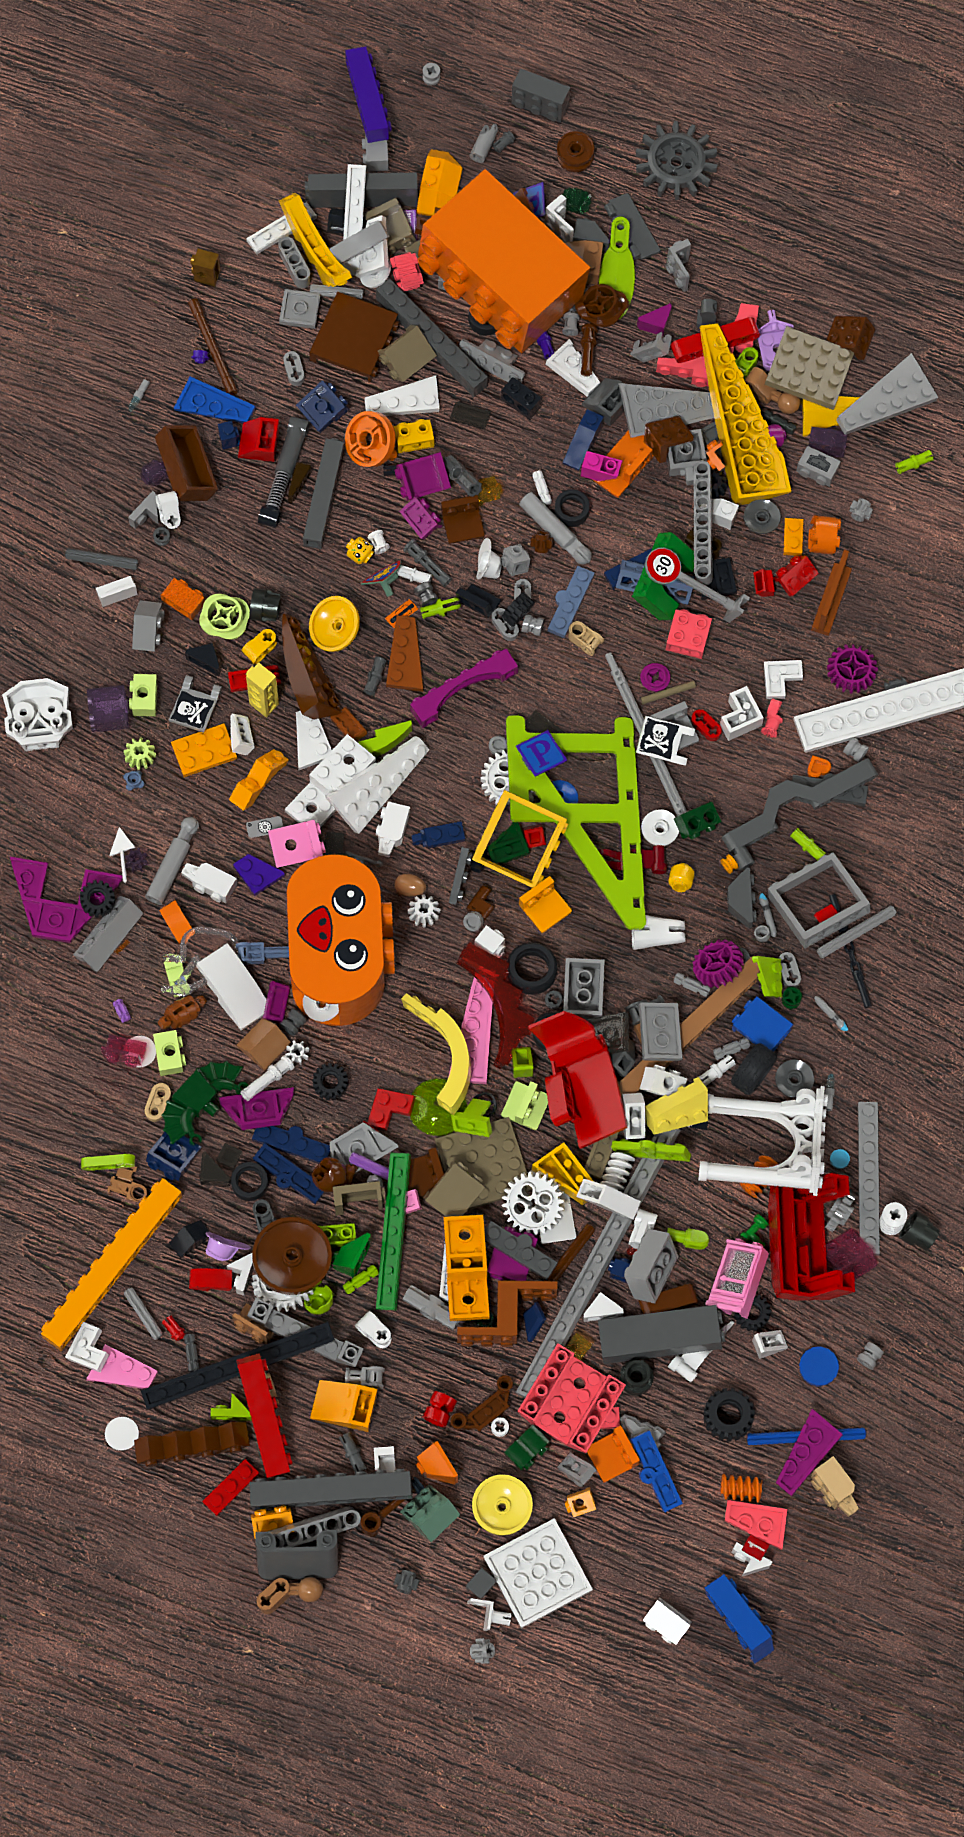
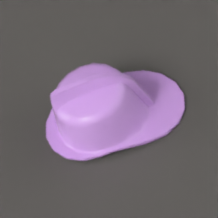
M211 1232L205 1233L209 1237L206 1254L217 1260L226 1261L231 1259L238 1249H251L245 1243L226 1239Z

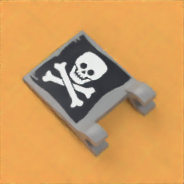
M186 675L169 722L204 733L216 703L222 694V686L214 684L211 695L192 690L193 677Z

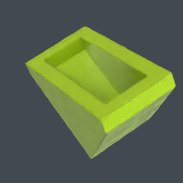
M511 1048L513 1078L533 1077L531 1048Z

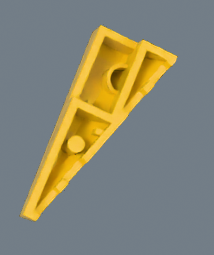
M839 396L834 410L802 399L803 437L816 431H824L825 428L834 425L839 426L836 421L837 417L860 397Z

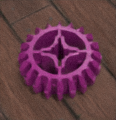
M847 644L844 645V650L840 647L837 648V652H833L832 658L828 659L827 670L829 672L827 676L832 677L831 684L836 683V689L843 687V692L849 689L850 694L853 693L854 689L857 693H860L861 688L867 690V685L871 686L873 684L872 680L876 679L875 673L878 671V668L875 667L877 661L873 660L874 655H868V649L862 651L861 645L858 649L855 648L854 644H852L851 648ZM850 658L849 661L838 664L841 660ZM851 663H852V667H853V670H854L853 675H852V670H851ZM866 674L863 678L855 680L856 676Z
M718 939L716 943L711 941L710 945H704L703 950H698L699 955L694 956L695 961L692 962L693 972L698 981L704 986L708 985L710 988L714 986L719 988L721 984L726 986V983L729 981L733 983V978H739L738 973L742 972V966H744V958L740 948L732 941L728 942L726 939L723 941Z

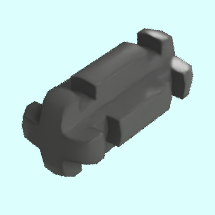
M901 678V680L896 679L889 681V683L885 682L884 689L886 691L907 685V681L905 678Z

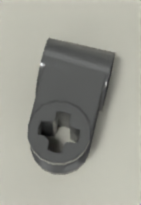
M257 1200L253 1204V1214L258 1232L260 1233L263 1228L276 1219L266 1200ZM259 1206H265L267 1211L264 1214H259L256 1209Z

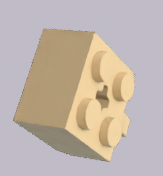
M834 1456L813 1471L811 1483L817 1491L820 1490L823 1493V1500L829 1507L832 1506L834 1509L839 1507L848 1517L859 1509L852 1497L855 1484Z

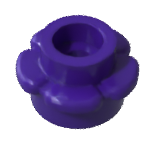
M203 350L193 351V356H191L195 363L204 364L209 359L208 352Z

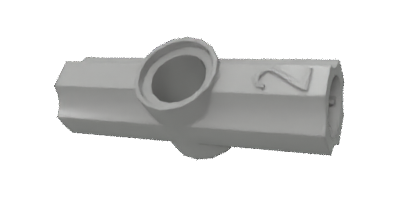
M413 1285L406 1291L402 1299L404 1302L418 1309L426 1318L432 1321L436 1320L451 1330L456 1328L459 1321H450L449 1307L441 1299L434 1295H428Z

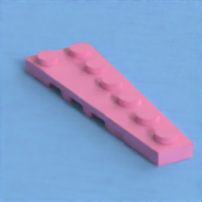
M475 971L461 1025V1032L465 1038L470 1055V1083L486 1084L495 971Z

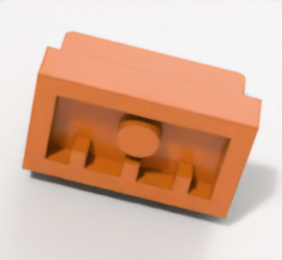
M621 1425L616 1427L612 1434L591 1444L587 1451L603 1483L638 1466L640 1462Z

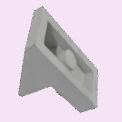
M154 491L128 517L129 524L136 529L138 525H142L146 521L147 516L159 524L156 493Z
M569 1453L557 1467L579 1487H582L596 1471L593 1465L572 1453Z

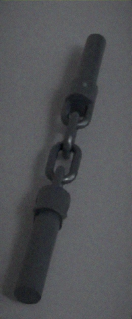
M830 895L831 904L838 912H841L837 895ZM845 926L838 930V932L843 934L846 931H848L849 928L848 926ZM851 941V948L848 950L845 945L844 950L849 954L853 979L857 983L864 1008L867 1009L872 1007L864 983L865 978L861 966L856 961L854 955V944ZM857 964L858 970L854 971L853 966Z

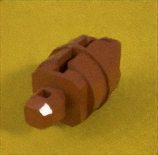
M189 995L175 1000L174 1003L166 1008L164 1016L158 1021V1025L161 1029H166L170 1026L173 1029H177L190 1024L191 1021L197 1018L200 1009L205 1006L206 999L203 996H197L193 999Z

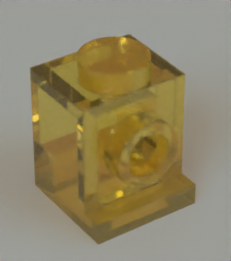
M494 476L478 480L482 484V490L477 495L479 507L483 506V503L500 499L502 486Z

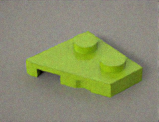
M753 956L752 961L753 963L757 962L760 970L757 976L761 983L763 995L773 998L782 997L781 959Z

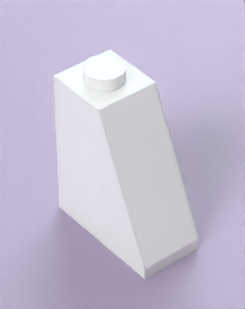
M583 1179L576 1196L633 1220L641 1202L607 1185Z

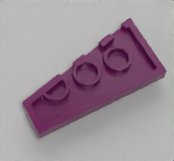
M811 1409L807 1421L792 1448L791 1454L776 1481V1484L790 1496L794 1495L843 1436L841 1432L813 1409Z

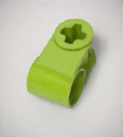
M752 347L745 348L735 360L739 370L741 369L744 375V380L758 362V352ZM750 356V357H753L754 359H753V360H747L746 357Z

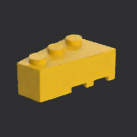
M564 1142L532 1164L533 1172L537 1173L540 1171L541 1177L548 1174L547 1180L555 1178L553 1185L560 1184L559 1190L564 1191L565 1194L581 1205L587 1203V1201L576 1196L583 1179L593 1180Z

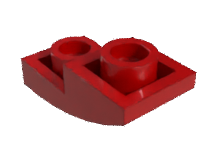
M212 1268L190 1269L189 1289L230 1291L232 1289V1270Z

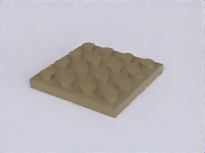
M786 326L764 385L834 410L854 352Z
M509 1117L490 1122L492 1128L490 1137L456 1132L434 1139L444 1173L449 1169L452 1161L455 1163L460 1161L468 1167L466 1170L471 1175L475 1173L483 1179L482 1184L485 1188L467 1210L504 1200L502 1196L508 1195L504 1189L511 1188L508 1184L510 1181L516 1183L514 1177L518 1176L521 1179V1173L523 1172L528 1177ZM526 1185L525 1192H531L532 1187Z

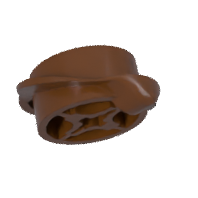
M597 284L585 292L578 303H576L575 309L582 319L588 320L599 327H608L619 320L629 307V301L622 292L605 284Z

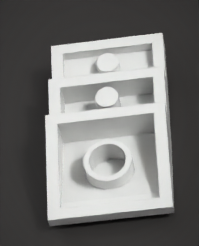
M228 943L197 962L196 967L207 979V985L218 997V1003L240 1030L263 1017L266 998Z

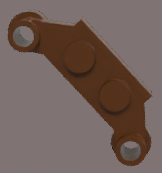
M505 1375L499 1377L497 1380V1392L467 1416L461 1413L452 1415L450 1420L452 1428L457 1431L477 1430L479 1433L492 1423L494 1419L510 1408L507 1403L509 1392L513 1387L512 1379ZM502 1384H507L508 1387H507V1388H503L501 1385H502ZM461 1421L462 1424L458 1426L455 1422Z

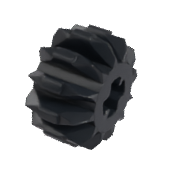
M714 469L712 470V484H714L712 486V497L719 499V495L724 496L725 490H727V478L722 477V472L716 474ZM707 487L699 488L700 491L707 489Z

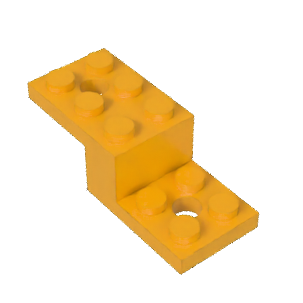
M483 1215L444 1217L450 1321L489 1319ZM461 1232H468L470 1238L462 1240L459 1234ZM471 1296L474 1301L471 1304H465L463 1298Z

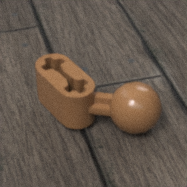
M753 367L744 380L746 385H749L753 395L765 404H768L771 400L776 402L780 411L784 414L795 413L800 407V398L786 392L781 393L777 391L778 389L764 385L768 375L762 369Z
M306 1577L300 1583H288L286 1579L278 1578L259 1594L256 1601L262 1613L271 1614L290 1595H299L300 1599L305 1602L318 1600L322 1595L323 1587L321 1582L314 1577ZM281 1586L282 1588H285V1591H279L278 1587ZM263 1601L270 1602V1605H264Z

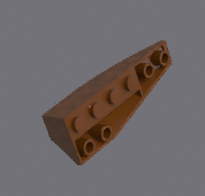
M284 613L282 615L284 658L290 684L302 715L313 720L339 715L342 712L339 707L340 702L333 691L334 687L327 678L302 631L297 618Z

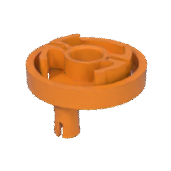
M364 411L353 417L345 433V446L350 458L356 464L363 467H377L384 464L387 460L394 461V458H397V452L394 449L395 431L390 420L382 413L374 411ZM368 433H370L372 436V441L370 445H367L366 443V436Z

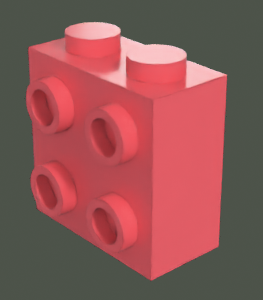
M684 609L675 610L666 643V650L702 659L712 618L704 614H692Z

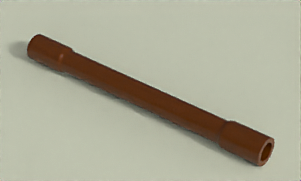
M197 298L191 299L188 305L214 360L225 391L234 396L238 393L237 388L226 368L204 317L201 305Z

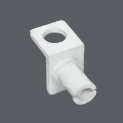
M473 1598L467 1601V1604L486 1607L483 1631L490 1630L492 1623L510 1625L511 1620L509 1618H511V1613L494 1611V1602Z

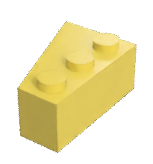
M699 1077L693 1079L694 1082L688 1086L677 1088V1092L669 1096L664 1095L645 1106V1123L654 1135L708 1121V1089Z

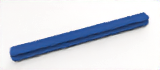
M865 1428L837 1429L843 1434L840 1440H860L866 1438ZM801 1431L750 1433L747 1435L748 1445L795 1443Z

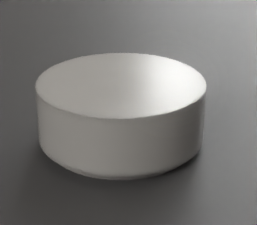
M495 736L490 739L489 751L493 755L497 753L501 756L502 750L507 751V741L504 737Z
M471 911L465 915L463 924L469 931H477L483 925V917L480 913Z

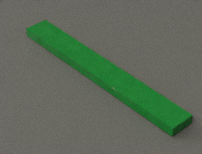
M390 1153L376 1300L377 1310L397 1311L411 1154Z

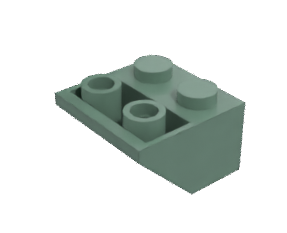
M429 1484L400 1511L416 1530L430 1542L436 1539L460 1516V1513L450 1500Z

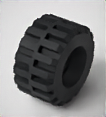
M723 1388L720 1392L719 1390L716 1391L713 1396H710L704 1409L703 1420L704 1424L706 1423V1429L712 1432L711 1435L713 1437L717 1436L719 1437L718 1440L721 1441L727 1439V1442H731L732 1439L736 1441L741 1436L744 1437L750 1430L755 1415L754 1405L749 1401L750 1398L747 1395L744 1396L741 1390L739 1392L735 1391V1388H731V1390ZM723 1405H732L739 1410L741 1418L736 1424H724L717 1416L718 1409Z

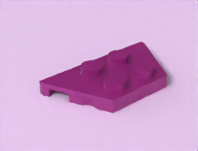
M294 1087L262 1091L249 1101L245 1100L242 1095L219 1097V1101L223 1109L241 1130L281 1125L294 1096Z

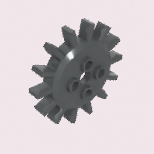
M678 121L673 123V133L665 134L660 124L657 125L656 134L659 137L658 139L654 140L646 134L643 135L642 142L649 146L650 149H636L635 157L648 159L646 163L636 165V173L650 172V175L644 179L643 185L646 188L654 181L658 182L660 185L657 196L659 197L664 194L666 188L674 189L675 200H679L681 195L680 189L686 187L693 197L697 196V187L694 183L699 181L706 187L710 186L711 179L705 176L703 172H717V164L705 162V159L717 157V148L704 150L703 146L709 142L710 136L706 134L699 140L693 138L695 134V125L693 124L689 127L687 134L679 133ZM673 160H679L681 162V165L673 166L671 162Z

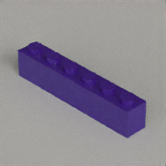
M366 47L345 50L346 65L367 142L388 140L391 124L390 121L386 120L388 118L387 109L382 106L384 99L383 95L379 94V80H375L376 69L371 66L373 64L371 53L368 54Z

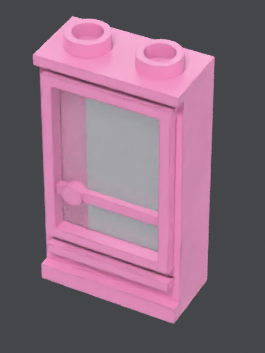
M737 1238L735 1240L727 1239V1245L709 1299L705 1305H716L717 1309H721L728 1315L736 1312L743 1318L748 1319L769 1253L760 1243L752 1242V1244H749Z

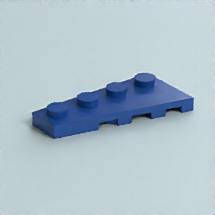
M191 376L174 406L175 411L239 423L250 421L256 409V406Z

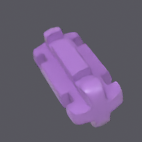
M118 999L114 1001L113 1006L119 1018H121V1022L129 1021L131 1017L128 1015L129 1013L123 1000Z

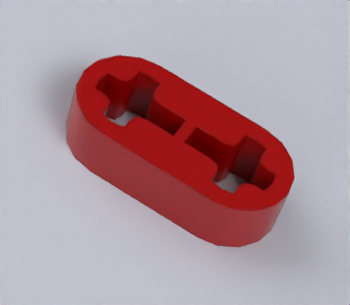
M699 709L693 712L691 717L692 725L707 740H718L722 732L721 726L706 711ZM696 716H698L699 718H700L701 716H703V722H702V721H698V722H697V721H696V719H697ZM710 729H716V735L714 733L710 735Z

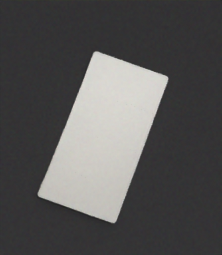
M565 1193L560 1195V1198L566 1199V1201L561 1203L565 1210L559 1211L563 1215L562 1218H557L559 1223L557 1225L552 1223L553 1229L551 1230L546 1227V1233L544 1234L539 1229L542 1244L576 1238L571 1204H569L570 1197ZM543 1194V1201L550 1203V1196ZM542 1207V1208H544L546 1211H549V1208H547V1207ZM536 1211L537 1219L541 1221L543 1218L542 1214Z

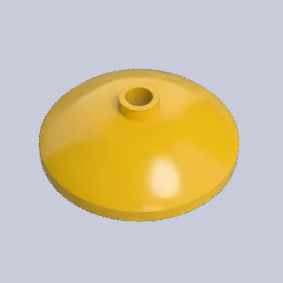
M331 596L322 600L313 610L309 621V633L314 644L328 652H337L349 646L355 639L359 629L358 610L350 600L341 596Z

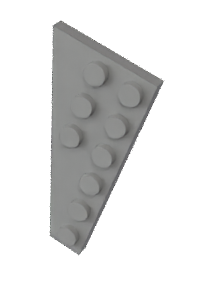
M911 353L841 413L836 421L843 433L847 435L935 402L938 396Z
M619 383L630 438L644 435L645 424L679 416L685 425L714 418L710 392Z

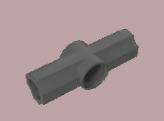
M453 455L444 457L443 462L450 479L455 481L469 496L478 495L482 490V484L474 477V474L467 470Z

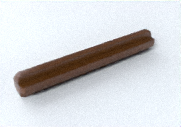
M589 1224L585 1225L559 1259L548 1280L544 1279L543 1281H557L595 1232L594 1227Z

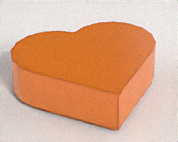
M812 755L807 775L812 778H819L821 775L829 774L831 763L828 760Z

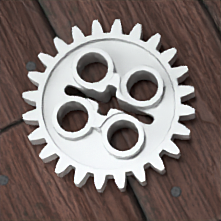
M502 750V756L495 753V760L490 757V764L485 763L484 768L486 770L481 771V775H483L480 779V782L483 783L481 788L487 789L484 795H490V802L496 800L495 806L503 790L509 791L508 771L500 770L502 766L508 767L507 754L504 750ZM502 783L504 787L500 789L496 788L495 785ZM529 791V800L533 802V795H537L534 791Z
M529 1171L528 1177L523 1172L521 1173V1179L518 1176L514 1177L516 1183L512 1181L508 1183L511 1188L504 1189L508 1195L502 1196V1199L507 1201V1203L502 1204V1207L508 1209L503 1214L510 1215L507 1221H514L513 1228L519 1225V1232L526 1229V1232L531 1233L533 1230L534 1234L537 1235L539 1234V1229L544 1234L546 1233V1227L551 1230L553 1229L552 1223L555 1225L559 1223L557 1218L563 1217L559 1211L565 1210L561 1203L565 1202L566 1199L560 1198V1195L564 1193V1191L558 1192L557 1190L560 1184L553 1185L555 1178L547 1180L548 1174L541 1177V1172L538 1171L534 1176L533 1171ZM526 1185H530L532 1187V1195H529L525 1192ZM520 1194L525 1199L519 1198L518 1195ZM543 1194L550 1196V1203L543 1201ZM535 1199V1204H537L534 1207L532 1206L531 1200ZM518 1203H522L525 1206L524 1212H520L517 1209ZM542 1207H547V1208H549V1211H546V1210H545L544 1208H542ZM535 1211L542 1214L543 1218L541 1221L535 1218Z
M252 1275L254 1281L252 1286L255 1296L273 1305V1309L277 1307L278 1312L281 1311L282 1307L288 1312L290 1306L296 1310V1304L303 1306V1299L309 1301L307 1294H314L313 1290L298 1295H285L269 1291L270 1288L264 1285L257 1275Z

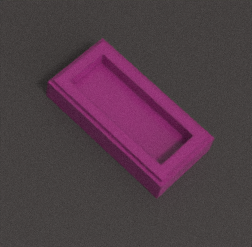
M275 981L270 982L263 1019L279 1024L283 1021L290 986Z

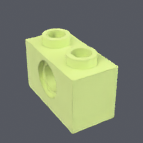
M134 674L133 681L130 680V692H133V698H129V709H132L133 716H156L158 683L156 674ZM141 693H147V694H148V695H147L146 697H144V698L139 697V694H141Z
M176 1030L153 1034L160 1076L182 1073L183 1066H186L185 1055L180 1054V1048L183 1047L182 1037L177 1036ZM170 1049L175 1051V1054L172 1056L165 1054Z

